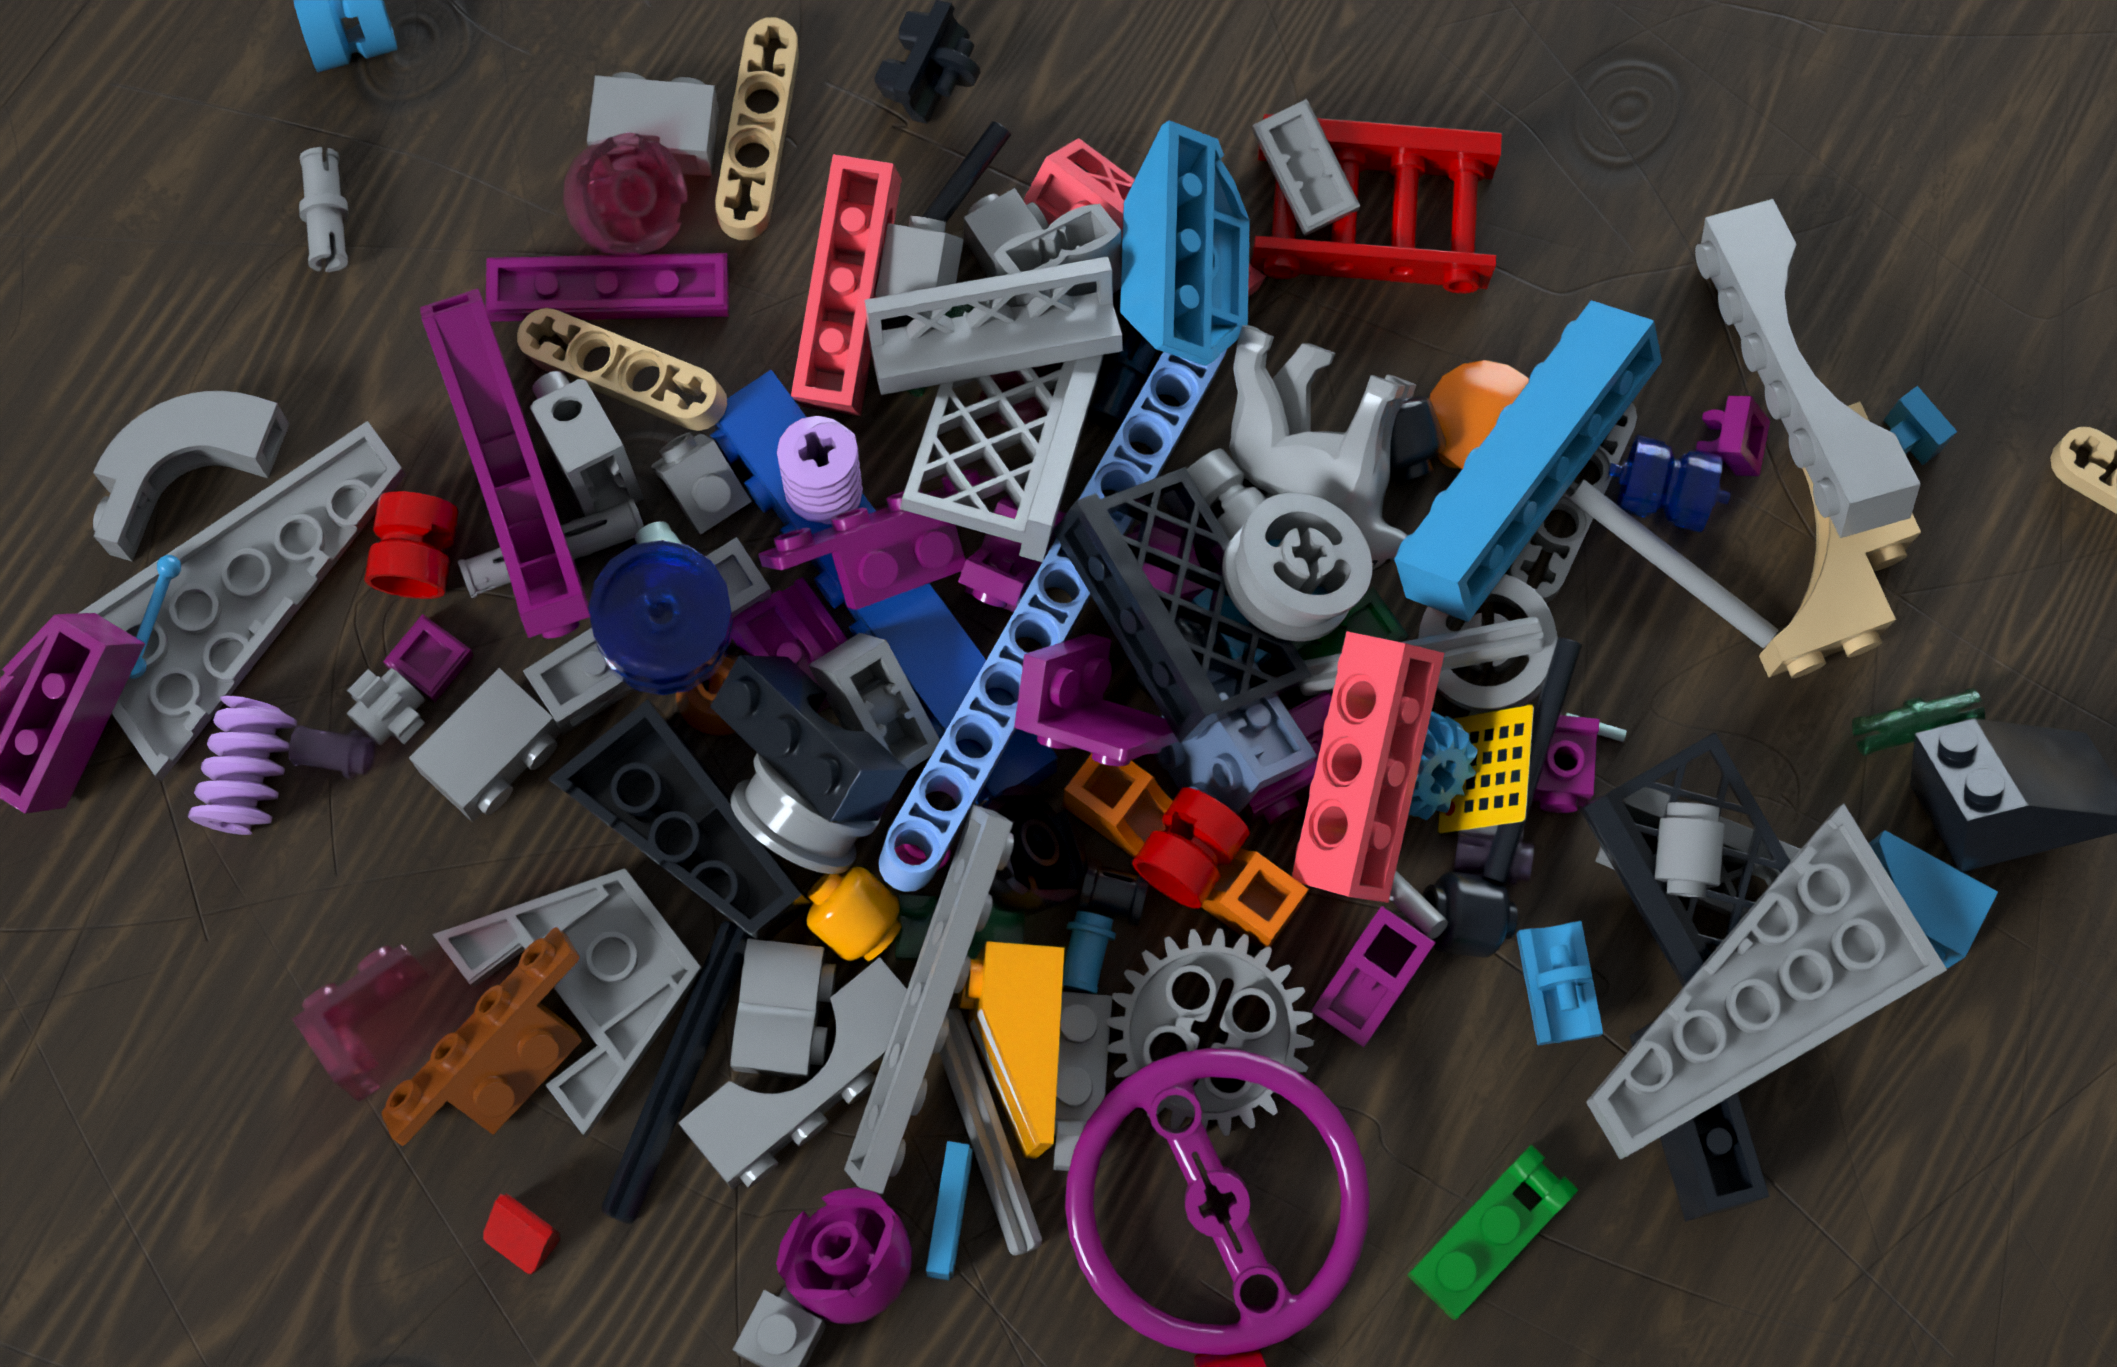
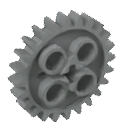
M1217 928L1211 945L1203 946L1197 931L1192 929L1189 933L1188 948L1180 950L1177 944L1168 936L1164 938L1167 957L1161 961L1147 950L1142 953L1144 961L1149 968V971L1144 976L1128 969L1124 972L1128 981L1135 987L1132 995L1125 993H1113L1112 998L1118 1004L1126 1008L1125 1016L1106 1019V1025L1123 1031L1122 1040L1107 1046L1108 1052L1126 1053L1128 1062L1114 1072L1116 1077L1130 1076L1154 1062L1150 1054L1151 1043L1161 1033H1176L1185 1041L1187 1051L1197 1050L1200 1037L1196 1033L1191 1032L1192 1025L1195 1020L1205 1022L1209 1018L1220 985L1225 978H1230L1234 982L1233 990L1220 1022V1028L1229 1034L1225 1044L1214 1042L1211 1048L1243 1050L1269 1057L1297 1072H1307L1308 1066L1293 1056L1295 1048L1313 1046L1314 1040L1297 1034L1296 1026L1306 1023L1313 1016L1309 1012L1294 1011L1291 1004L1305 993L1304 987L1285 990L1281 983L1288 976L1292 968L1288 964L1271 972L1266 967L1272 952L1270 947H1266L1255 957L1248 955V935L1243 934L1232 949L1225 947L1223 930ZM1188 972L1202 975L1210 987V994L1206 1003L1194 1010L1184 1009L1179 1006L1174 1000L1172 993L1173 984L1176 979ZM1246 995H1256L1262 998L1268 1005L1270 1012L1269 1021L1265 1027L1253 1033L1244 1032L1239 1029L1232 1017L1234 1004L1238 999ZM1209 1077L1199 1079L1197 1085L1194 1086V1091L1200 1101L1202 1110L1201 1121L1205 1130L1208 1120L1217 1119L1219 1128L1224 1136L1230 1135L1231 1117L1239 1115L1243 1122L1252 1129L1255 1127L1252 1109L1256 1106H1262L1273 1115L1278 1112L1276 1104L1271 1097L1274 1091L1259 1084L1246 1081L1237 1091L1223 1092L1213 1085ZM1181 1095L1167 1096L1157 1107V1115L1165 1107L1172 1111L1171 1128L1178 1129L1186 1116L1194 1117V1106L1189 1099Z

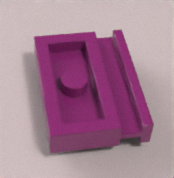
M803 577L797 579L794 585L784 591L778 590L771 594V597L750 606L729 620L726 626L727 632L744 655L789 657L816 684L818 682L808 665L848 640ZM826 697L816 712L817 714L830 707Z

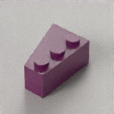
M96 613L55 614L2 669L5 674L0 678V799L24 814L66 808L144 648V642Z

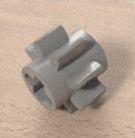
M392 668L381 678L375 676L367 669L347 690L357 702L347 712V715L379 745H382L391 735L405 744L425 723L415 711L425 701L424 697Z

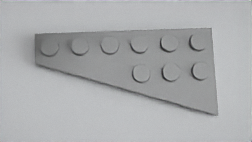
M368 421L166 554L173 555L180 560L181 572L170 581L144 651L143 659L146 661V671L139 678H128L112 711L119 725L153 774L160 781L165 778L224 704L220 696H230L375 515L378 498L381 494L393 492L406 476L402 467ZM158 560L79 613H96L136 637L159 577L157 572Z
M1844 803L1831 813L1586 1101L1619 1159L1634 1153L1947 970Z

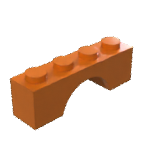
M1091 754L1064 789L1063 807L1135 858L1152 831H1165L1166 828L1161 819L1173 801L1160 788L1152 775L1131 760L1130 764L1126 766H1110L1094 761ZM1240 848L1229 865L1216 866L1221 877L1201 907L1240 936L1243 934L1248 935L1249 942L1262 951L1266 947L1272 946L1302 905L1309 889L1258 852Z

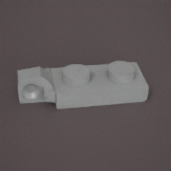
M1062 992L1054 1129L1056 1143L1053 1170L1069 1171L1078 1139L1088 1119L1105 1098L1108 1060L1107 1046L1109 1045L1110 1026L1106 1025V1019L1111 1018L1112 996Z

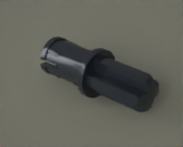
M1129 323L1122 338L1123 351L1116 352L1115 356L1108 357L1104 363V369L1107 373L1087 414L1089 419L1095 424L1113 431L1119 430L1139 388L1143 387L1150 374L1147 370L1157 350L1131 323Z

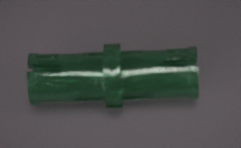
M1969 688L1963 692L1929 701H1924L1921 697L1907 699L1901 708L1864 717H1854L1852 720L1853 737L1874 731L1879 732L1878 734L1866 736L1864 740L1856 742L1859 752L1863 756H1867L1873 752L1911 742L1914 744L1915 733L1974 718L1985 720L1984 707L1961 713L1958 712V710L1970 708L1972 704L1982 701L1979 693L1974 688Z

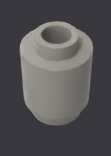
M1668 803L1667 817L1660 818L1655 868V880L1667 882V894L1702 898L1706 897V886H1720L1725 824L1719 822V807L1697 803Z

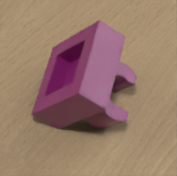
M1728 396L1725 412L1713 409L1704 412L1702 420L1709 429H1721L1720 437L1712 442L1697 441L1696 448L1709 461L1718 462L1724 460L1736 476L1760 477L1770 420L1752 396Z

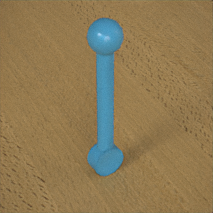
M165 555L157 562L159 577L136 636L145 645L129 676L130 679L139 678L146 671L147 665L143 659L144 651L170 581L181 572V562L173 555Z

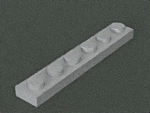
M973 804L971 806L844 1168L859 1188L883 1194L888 1177L896 1176L902 1166L906 1150V1143L902 1138L910 1115H917L923 1106L927 1092V1080L924 1078L931 1055L938 1054L946 1041L949 1028V1020L945 1017L953 992L959 993L967 981L970 971V957L967 956V952L975 931L980 932L988 921L992 907V897L988 893L996 870H1002L1006 866L1013 849L1014 837L1010 833L1013 822L995 811Z

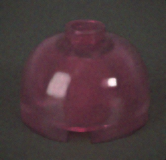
M626 132L591 143L573 159L564 179L563 205L569 223L584 242L603 253L634 256L660 249L678 233L682 223L676 222L680 215V204L687 202V188L680 165L665 146L657 141L649 142L643 137L637 136L639 134Z

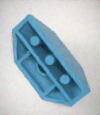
M1169 120L1161 126L1124 201L1120 313L1155 349L1206 366L1215 361L1223 351L1238 340L1242 325H1248L1250 220L1235 181L1220 159L1224 156L1219 140Z

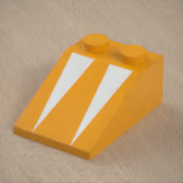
M987 941L977 957L970 959L969 975L963 989L959 992L958 1005L959 1008L969 1009L968 1028L1023 1158L1037 1159L1054 1144L1064 948Z

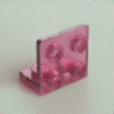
M401 944L395 949H392L391 946H384L372 952L358 964L357 969L360 973L339 987L335 983H331L318 989L302 1003L304 1011L292 1018L333 1081L358 1102L380 1088L369 1072L379 1064L357 1033L354 1034L353 1030L430 977L423 965L405 944Z

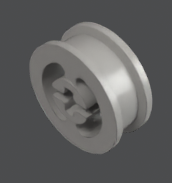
M1283 493L1261 502L1248 516L1243 527L1233 536L1223 557V579L1232 602L1240 613L1254 626L1284 640L1311 641L1326 636L1336 629L1344 620L1349 610L1364 596L1372 577V557L1368 543L1361 530L1340 508L1317 496L1304 493ZM1274 539L1282 540L1277 547L1269 545L1267 541ZM1318 586L1323 587L1328 592L1325 595H1311Z
M1504 574L1484 602L1502 603L1513 607L1524 615L1525 618H1539L1545 646L1541 652L1522 655L1529 658V662L1521 673L1514 679L1497 686L1473 685L1459 678L1451 669L1440 671L1437 685L1439 693L1455 706L1469 712L1488 713L1525 706L1541 693L1558 640L1552 613L1544 599L1525 582ZM1427 607L1420 624L1418 638L1454 632L1449 630L1456 617ZM1482 613L1475 614L1469 622H1465L1461 630L1485 626ZM1494 613V624L1508 621L1502 615ZM1517 657L1493 661L1495 673L1501 674L1508 670ZM1484 663L1470 665L1474 671L1480 674L1484 673Z
M756 753L754 757L755 775L752 779L739 782L730 796V804L737 819L758 841L781 857L799 866L826 874L846 872L856 859L857 853L854 843L858 837L871 834L879 824L880 818L878 821L829 822L760 754Z

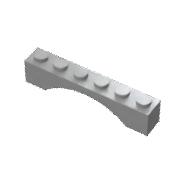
M1770 199L1705 217L1701 244H1697L1695 248L1699 271L1705 279H1712L1718 291V304L1721 315L1726 324H1734L1741 338V350L1745 364L1751 372H1758L1765 386V400L1768 410L1775 420H1782L1789 434V448L1795 464L1799 468L1805 467L1813 482V496L1820 514L1824 518H1831L1840 538L1911 518L1921 483L1896 435L1866 420L1839 401L1814 375L1798 350L1788 323L1785 289L1789 281L1797 244L1775 201Z

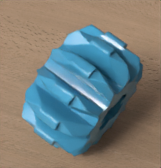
M1433 711L1429 720L1408 814L1428 820L1435 810L1447 813L1450 809L1451 799L1456 795L1465 796L1462 786L1465 780L1476 774L1470 763L1478 752L1469 740L1470 734L1463 730L1461 724L1448 716L1443 717Z

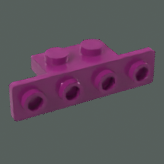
M976 468L961 471L972 487L996 478L979 475ZM945 476L941 479L943 488L926 494L945 499L957 494L958 491L949 478ZM904 491L889 496L886 499L888 507L868 514L867 508H858L837 514L831 518L833 527L812 534L810 528H802L781 534L774 538L775 548L758 554L762 567L784 570L831 553L847 607L856 610L963 570L966 560L956 525L901 510Z

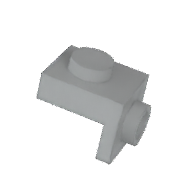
M685 433L673 439L659 451L663 458L651 465L657 477L664 480L690 524L700 535L752 502L715 441L703 434L693 437L691 433Z

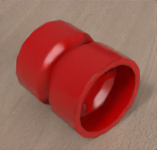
M396 491L381 494L378 498L373 527L374 533L381 541L374 543L369 549L364 578L366 584L376 590L400 597L415 599L442 597L446 592L451 563L449 557L443 553V550L450 548L454 544L459 515L458 508L449 501L422 493Z
M1183 787L1161 819L1166 828L1165 831H1152L1133 859L1132 864L1141 877L1155 889L1182 905L1199 909L1221 877L1216 866L1229 865L1249 836L1250 831L1237 814L1217 799L1202 791Z

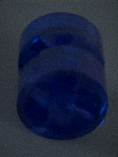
M1636 435L1627 460H1624L1622 465L1611 463L1608 470V475L1619 477L1618 483L1621 485L1617 505L1628 514L1645 518L1646 515L1654 514L1659 508H1664L1666 519L1673 522V526L1700 533L1706 526L1712 507H1715L1716 502L1728 504L1731 494L1730 492L1720 490L1721 455L1693 449L1687 454H1683L1680 459H1675L1672 447L1665 445V441L1642 435Z

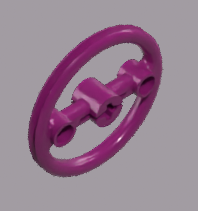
M1206 1048L1180 1052L1154 1061L1128 1076L1103 1099L1088 1119L1074 1148L1067 1176L1065 1210L1069 1238L1079 1266L1094 1292L1117 1317L1138 1333L1165 1346L1192 1353L1228 1355L1255 1351L1281 1342L1307 1327L1333 1303L1348 1283L1361 1256L1368 1229L1370 1194L1366 1167L1356 1138L1339 1109L1319 1087L1296 1070L1269 1057L1237 1049ZM1209 1077L1236 1078L1259 1084L1282 1095L1298 1107L1316 1126L1331 1152L1338 1173L1341 1194L1340 1220L1333 1246L1324 1265L1310 1284L1299 1294H1291L1287 1290L1282 1275L1276 1267L1267 1262L1247 1219L1250 1210V1199L1246 1183L1239 1173L1229 1167L1222 1166L1201 1121V1105L1194 1091V1082L1197 1079ZM1167 1096H1184L1194 1106V1117L1185 1127L1179 1129L1168 1128L1159 1120L1157 1107ZM1142 1107L1147 1111L1152 1126L1159 1135L1167 1139L1187 1182L1185 1192L1187 1217L1196 1230L1206 1236L1213 1237L1233 1280V1296L1235 1304L1241 1313V1319L1237 1323L1224 1325L1196 1323L1174 1317L1153 1307L1126 1284L1118 1275L1105 1253L1097 1230L1094 1210L1095 1180L1101 1157L1111 1136L1126 1116L1135 1108ZM1193 1152L1198 1153L1211 1184L1216 1185L1221 1194L1232 1191L1235 1195L1227 1201L1229 1209L1228 1218L1241 1244V1249L1236 1248L1223 1217L1218 1216L1213 1208L1202 1210L1200 1205L1207 1201L1206 1181L1194 1159ZM1256 1274L1267 1275L1277 1284V1292L1274 1298L1267 1304L1260 1306L1251 1305L1240 1294L1244 1281Z

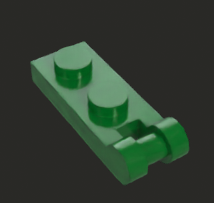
M1532 1144L1525 1149L1407 1274L1453 1321L1458 1319L1579 1190L1565 1176L1559 1180L1541 1163L1545 1157ZM1523 1181L1542 1198L1530 1211L1512 1194Z

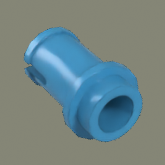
M1077 911L1075 921L1068 922L1067 929L1072 931L1063 967V988L1086 994H1097V985L1108 941H1115L1116 933L1111 931L1113 919L1090 912Z

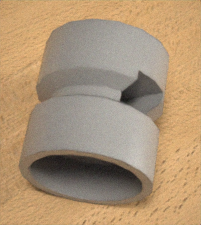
M1219 448L1211 451L1187 469L1230 541L1239 529L1243 527L1251 512L1261 502L1266 500L1258 488H1245L1242 485L1245 473L1224 449ZM1173 490L1165 493L1163 502L1179 520L1185 519L1186 521L1187 510L1176 492ZM1222 509L1225 511L1223 515L1220 512ZM1204 548L1206 552L1212 557V559L1219 565L1212 551Z

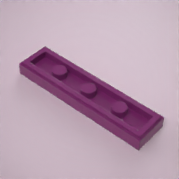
M727 253L486 258V310L490 322L523 321L527 315L543 308L555 309L580 320L729 317Z

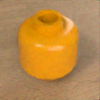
M852 867L841 874L824 873L807 894V897L813 902L807 915L808 928L844 960L853 961L860 957L867 961L874 959L888 947L901 929L902 924L897 920L900 912L899 900L863 867Z

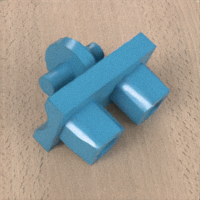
M1582 921L1553 927L1519 930L1516 936L1537 1046L1600 1037L1603 1034Z

